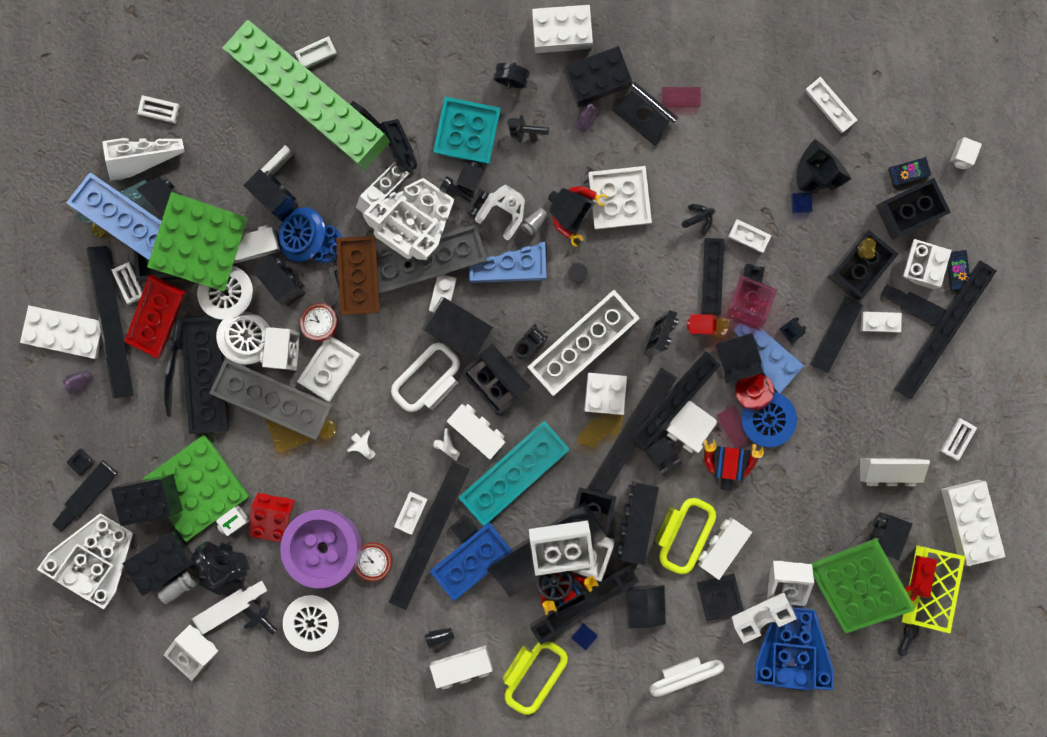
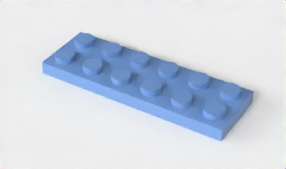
M90 172L66 203L149 260L161 220Z

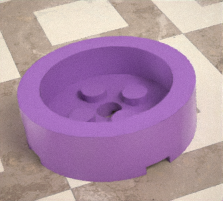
M331 509L308 511L296 517L287 526L281 540V558L289 575L300 584L311 588L330 587L344 581L355 570L362 553L361 536L355 524L338 511ZM321 542L328 545L326 553H322L318 549Z

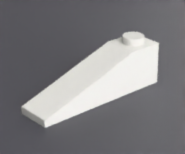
M129 138L102 141L110 181L130 178L185 152L182 139H158L155 142H149L146 139L140 138L139 142H129Z

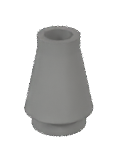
M539 208L522 221L521 229L529 236L536 234L548 214L545 210Z

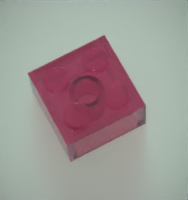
M741 275L724 317L761 331L769 315L777 289Z

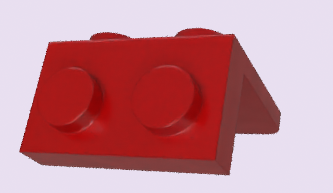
M257 493L251 505L249 535L254 538L281 543L283 534L289 525L295 500L272 496L266 493Z

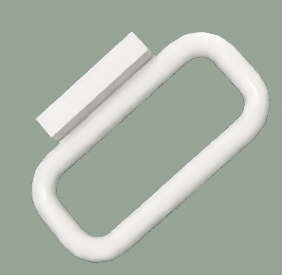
M444 343L432 344L394 382L391 388L393 399L408 412L418 411L424 405L433 410L459 384L452 377L459 369V357ZM442 350L452 360L451 368L415 404L407 403L400 396L399 388L435 351Z
M696 657L664 669L662 672L665 679L653 683L649 689L650 693L654 697H660L722 673L724 664L719 660L701 664L699 658Z

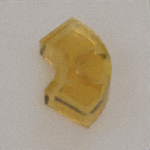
M605 415L591 421L581 431L576 443L595 448L598 441L604 436L619 434L624 416Z

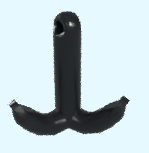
M691 204L688 206V209L702 213L684 220L681 225L683 228H688L706 219L705 226L701 231V234L705 235L712 225V216L716 210L714 208L708 209L703 205Z

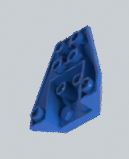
M793 608L797 619L781 627L776 622H770L755 662V683L775 688L832 691L834 670L815 610Z

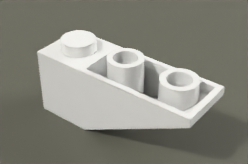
M394 162L360 195L356 208L364 213L376 200L380 199L382 201L389 198V194L399 188L409 175V172H401L396 162Z

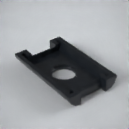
M634 82L629 87L632 90L621 105L616 103L612 111L656 146L661 140L658 138L661 132L670 122L674 124L678 117ZM642 106H648L652 110V117L648 121H641L637 116V112Z

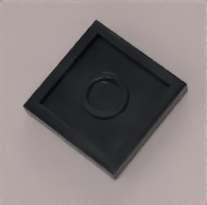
M734 573L722 576L719 580L713 578L697 582L706 621L744 611Z

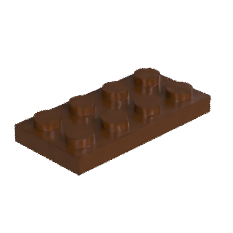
M375 235L336 238L340 314L344 316L380 313Z

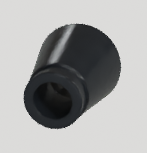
M451 628L433 630L425 634L429 649L434 648V650L455 639Z

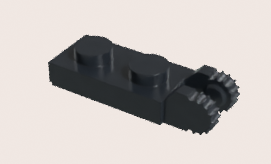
M399 119L382 122L380 127L390 141L388 145L396 159V165L399 170L406 172L408 167L410 170L416 169L418 165L413 149Z

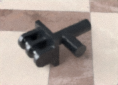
M520 115L519 119L510 118L507 121L510 136L518 138L519 142H522L524 133H529L531 142L538 140L537 134L549 135V127L528 126L525 124L523 115Z

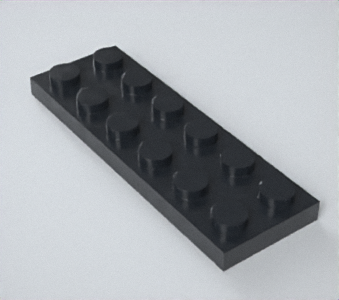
M669 310L656 319L643 355L652 357L668 349L672 339L669 338V334L676 329L679 321L676 318L677 312Z
M214 317L180 319L183 321L181 335L189 434L229 431L227 401L209 394L224 362L223 353L218 347L216 338L221 319Z

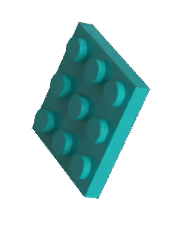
M444 97L433 153L489 165L501 108Z

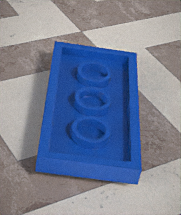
M488 522L433 567L430 573L451 599L455 601L489 573L487 570L489 563L511 550V548L493 525Z

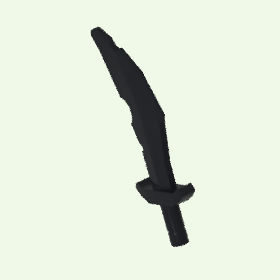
M175 320L173 337L169 338L167 345L171 346L164 386L167 417L171 416L173 378L178 349H183L182 340H180L182 320Z
M204 575L199 576L200 583L198 585L217 595L225 594L230 596L240 589L243 592L247 590L244 583L239 579H233L217 588H212L208 586ZM251 600L249 602L250 606L242 610L251 619L249 623L244 625V628L254 627L259 622L273 635L278 629L264 617L269 612L270 602H265L264 607L261 609L254 600Z

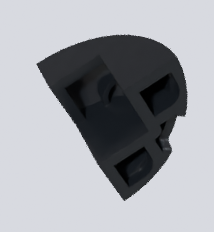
M814 139L800 159L796 179L799 190L807 193H818L819 189L824 188L834 190L851 180V177L836 156L822 143Z

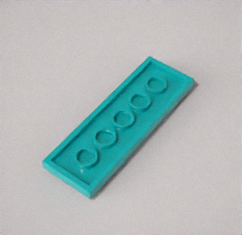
M543 421L458 498L479 522L485 526L570 449L551 427Z

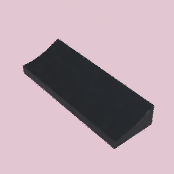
M585 502L549 525L554 526L588 520L592 545L607 536ZM530 538L489 563L487 567L489 573L498 581L509 597L537 581L538 575L535 576Z

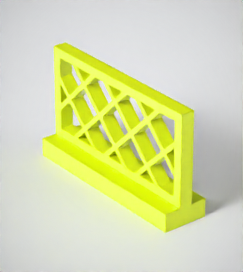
M918 545L916 546L909 586L916 555L928 557L929 552L937 554L941 562L936 564V567L943 563L950 573L940 579L935 572L934 575L937 581L932 586L940 582L946 592L936 598L931 591L934 600L926 605L921 601L920 596L917 595V598L912 601L915 606L914 611L903 614L902 622L951 633L965 556ZM941 555L948 556V558L943 559ZM950 558L960 559L959 568L951 571L945 562ZM956 571H958L957 578H956L955 575L953 574V573H955ZM952 575L956 585L948 591L942 580ZM911 590L907 593L909 597L912 595ZM954 590V595L952 597L950 592ZM948 594L952 600V606L944 610L938 599ZM936 601L942 612L932 617L926 607ZM920 602L922 607L918 609V604ZM924 608L930 619L925 622L916 621L917 612ZM951 609L950 616H948L946 611ZM944 613L949 620L947 628L938 626L934 619Z

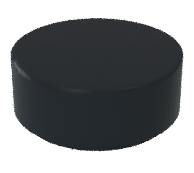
M581 263L573 264L568 271L569 278L576 283L584 281L588 274L587 268Z

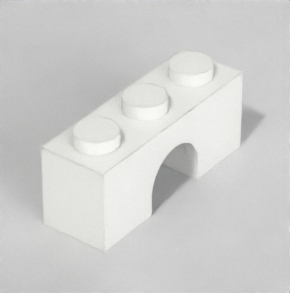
M784 592L732 616L734 627L743 644L761 636L760 630L767 623L776 622L781 627L797 619Z

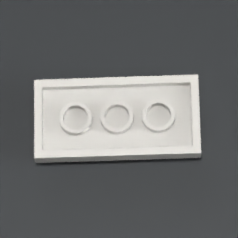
M28 305L20 343L97 359L102 335L99 320Z

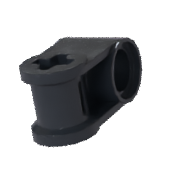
M535 323L514 347V354L520 359L529 357L549 336L544 335ZM518 346H527L528 353L525 355L519 354Z

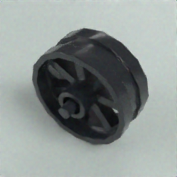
M515 62L512 64L498 63L493 79L495 82L507 86V89H511V87L526 88L530 72L516 65Z
M568 571L561 572L558 577L555 576V573H551V579L545 577L544 574L538 575V590L546 599L559 602L570 596L574 581ZM567 573L570 581L560 580ZM544 579L550 584L541 587V580ZM561 585H569L566 593L562 590ZM552 587L551 596L549 597L543 591ZM556 589H558L563 596L554 598Z

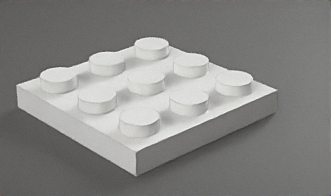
M646 166L588 172L590 189L597 192V195L604 194L608 197V199L605 197L599 199V202L605 206H600L596 200H593L595 202L592 208L594 230L652 223Z

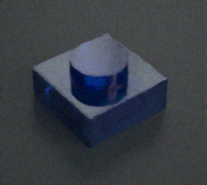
M792 193V213L812 212V193Z
M583 622L571 636V639L586 651L598 637V634Z

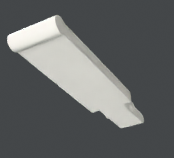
M260 581L252 587H248L244 592L241 589L195 616L192 620L201 632V635L249 607L251 600H255L259 595L268 590L263 582Z

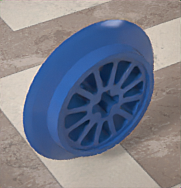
M307 207L291 211L282 221L278 231V243L282 254L295 262H302L312 258L321 248L325 237V225L322 217L318 212Z
M774 392L773 399L767 406V412L764 408L761 409L762 414L757 410H750L745 407L742 411L741 420L745 434L751 441L760 446H779L789 440L796 429L797 414L793 404L788 398L777 392ZM770 403L775 404L772 411H770ZM779 407L781 411L775 414L774 412ZM756 413L761 418H753V414ZM766 414L773 416L770 425L768 422H764V419L767 418ZM784 414V418H777L778 415ZM753 420H760V421H761L760 423L756 424L755 426H754V424H753ZM777 420H784L783 426L777 423ZM763 425L761 430L758 432L756 430V427ZM775 425L781 428L779 432H777ZM767 427V435L765 436L762 433ZM770 427L772 428L773 432L775 433V434L772 435V436L770 435Z

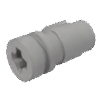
M187 568L177 575V579L168 583L158 592L160 600L164 604L175 600L185 591H189L192 587L200 583L199 577L191 568Z

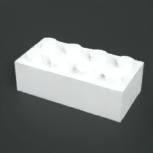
M975 480L941 489L958 555L965 556L964 565L971 566L1005 557L986 481Z

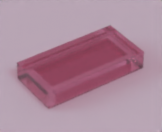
M662 87V104L665 107H700L701 87Z
M734 406L717 414L734 448L750 441L743 430L741 417Z

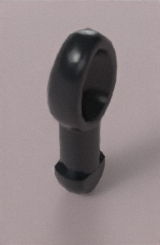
M906 624L904 628L905 637L901 646L898 647V654L900 656L907 655L911 641L919 634L918 625Z

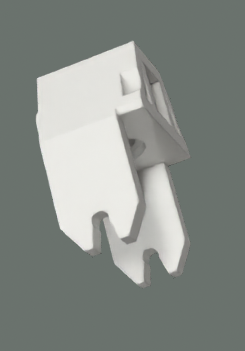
M505 184L497 189L496 192L488 195L475 220L481 224L490 209L498 205L513 216L503 234L504 239L509 240L522 222L525 199L522 194Z

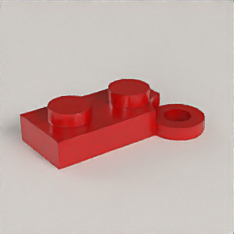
M916 555L910 586L904 587L907 593L910 590L912 591L911 601H914L917 595L930 598L937 559Z

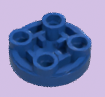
M325 225L323 244L312 259L320 263H330L338 259L336 238L343 237L336 228L331 225Z

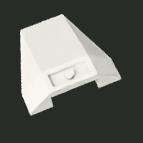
M100 513L50 551L37 570L105 610L116 594L124 567L122 563L126 561L134 533Z

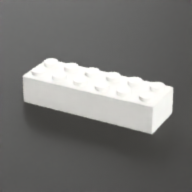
M613 290L527 368L549 393L554 396L640 318L620 295Z

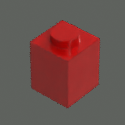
M690 314V319L687 320V330L693 335L716 336L717 316Z

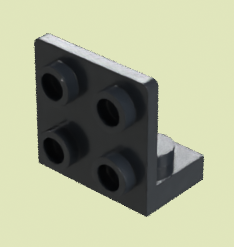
M753 333L716 344L725 372L724 379L726 384L764 372V366Z

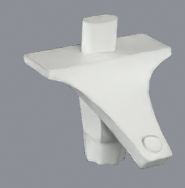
M444 429V442L442 440H435L433 446L436 449H441L457 461L460 452L453 447L450 429Z
M368 430L361 437L357 433L354 434L351 439L355 443L347 451H359L369 460L372 459L375 453L367 444L370 431Z

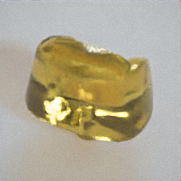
M95 223L90 227L91 233L98 238L107 233L106 230Z
M871 238L861 241L858 246L859 256L867 259L873 258L876 242Z
M718 318L716 337L723 338L729 332V322L726 318Z
M326 420L320 437L324 440H330L337 434V425L331 420Z

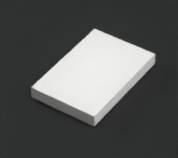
M332 336L328 340L323 341L297 382L330 403L361 354Z

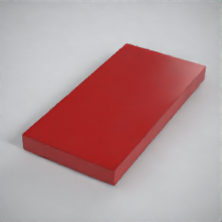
M152 274L148 276L124 342L159 359L186 292Z

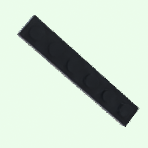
M704 352L629 437L645 451L719 368L720 364L708 352Z

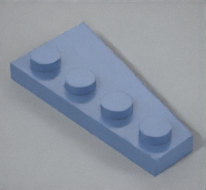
M545 242L532 247L527 246L518 251L505 252L500 256L487 257V262L469 267L470 283L547 280Z
M744 316L733 329L737 337L753 333L764 366V376L771 380L777 393H781L803 368L804 365L749 317Z

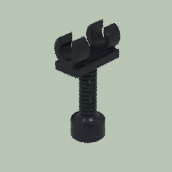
M446 176L439 189L445 193L451 191L468 201L470 205L466 212L476 218L479 212L478 209L474 208L479 198L486 201L489 193L479 188L476 195L472 196L469 193L467 194L466 191H462L461 188L459 189L456 185L454 186V180Z

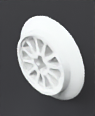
M232 266L229 276L231 280L229 283L227 282L225 290H228L229 296H223L221 290L211 292V287L202 284L198 285L197 297L199 304L211 317L231 319L243 313L249 306L253 294L252 283L247 274L240 268ZM234 294H241V297L238 298ZM232 298L238 300V302L234 304ZM228 301L232 304L230 308H228Z
M245 311L237 317L223 319L217 329L218 347L233 362L239 364L259 362L265 343H262V340L257 338H262L263 331H266V327L270 326L259 315ZM245 322L250 323L248 328H246ZM252 324L256 326L254 329L250 330ZM244 333H247V336L250 337L247 341L243 340L242 336ZM239 343L241 344L239 349L234 347ZM243 345L245 346L246 351L241 350Z
M314 595L300 597L293 601L285 611L283 617L284 634L294 647L302 651L314 652L324 649L334 640L338 632L339 620L337 612L332 604L322 597ZM310 607H315L313 615L311 614ZM303 608H307L308 615L302 610ZM317 609H320L322 612L316 616ZM298 612H300V614H301L304 618L298 617V616H297ZM324 613L326 618L319 619V617ZM313 618L316 626L308 627L309 623L307 620ZM295 620H299L303 623L295 624ZM327 621V626L320 624ZM303 626L304 628L298 632L296 628ZM319 628L325 629V633H322ZM307 630L306 636L303 637L301 633ZM315 631H316L321 637L316 638ZM310 632L312 633L313 639H308V635Z

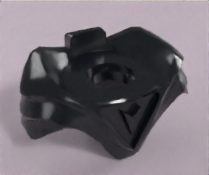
M210 541L199 545L194 550L195 552L191 555L189 564H195L202 568L207 584L212 588H217L233 579H239L244 583L245 577L248 575L247 571L250 569L248 559L244 553L232 551L233 547L220 543L217 546Z

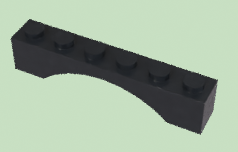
M625 563L603 577L602 581H597L599 586L591 587V592L586 589L587 601L557 618L552 610L548 615H544L531 623L530 629L539 643L543 644L591 609L626 591L640 581L629 564Z

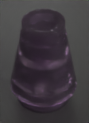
M586 102L581 107L574 127L584 132L598 116L599 109Z
M87 369L65 376L66 379L62 380V383L69 394L76 393L93 380V376Z

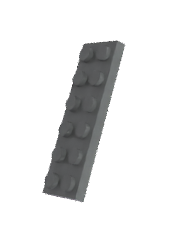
M225 358L209 393L314 440L318 439L333 406Z

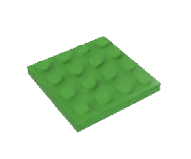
M171 192L147 267L225 291L248 218Z
M206 434L142 479L169 474L174 475L183 511L168 518L185 542L250 497Z
M877 538L810 563L812 564L813 577L845 634L912 612L915 609Z

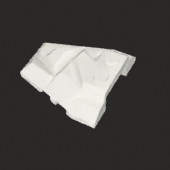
M422 178L405 186L403 191L397 194L395 192L389 194V198L382 201L380 199L376 200L363 213V217L367 224L374 229L375 237L406 259H411L414 256L418 260H427L438 247L454 199Z

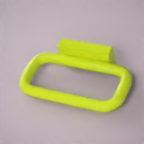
M690 498L684 501L679 511L669 507L654 539L655 543L662 546L659 559L663 567L681 575L692 571L716 520V511L713 506L700 499ZM697 506L707 511L709 516L686 566L680 567L669 562L667 554L689 507Z
M546 641L543 644L538 642L531 651L523 645L502 677L504 683L508 685L505 692L507 705L523 715L535 713L565 669L568 662L566 651L550 641ZM544 648H548L560 656V662L530 707H524L513 700L512 694L539 652Z

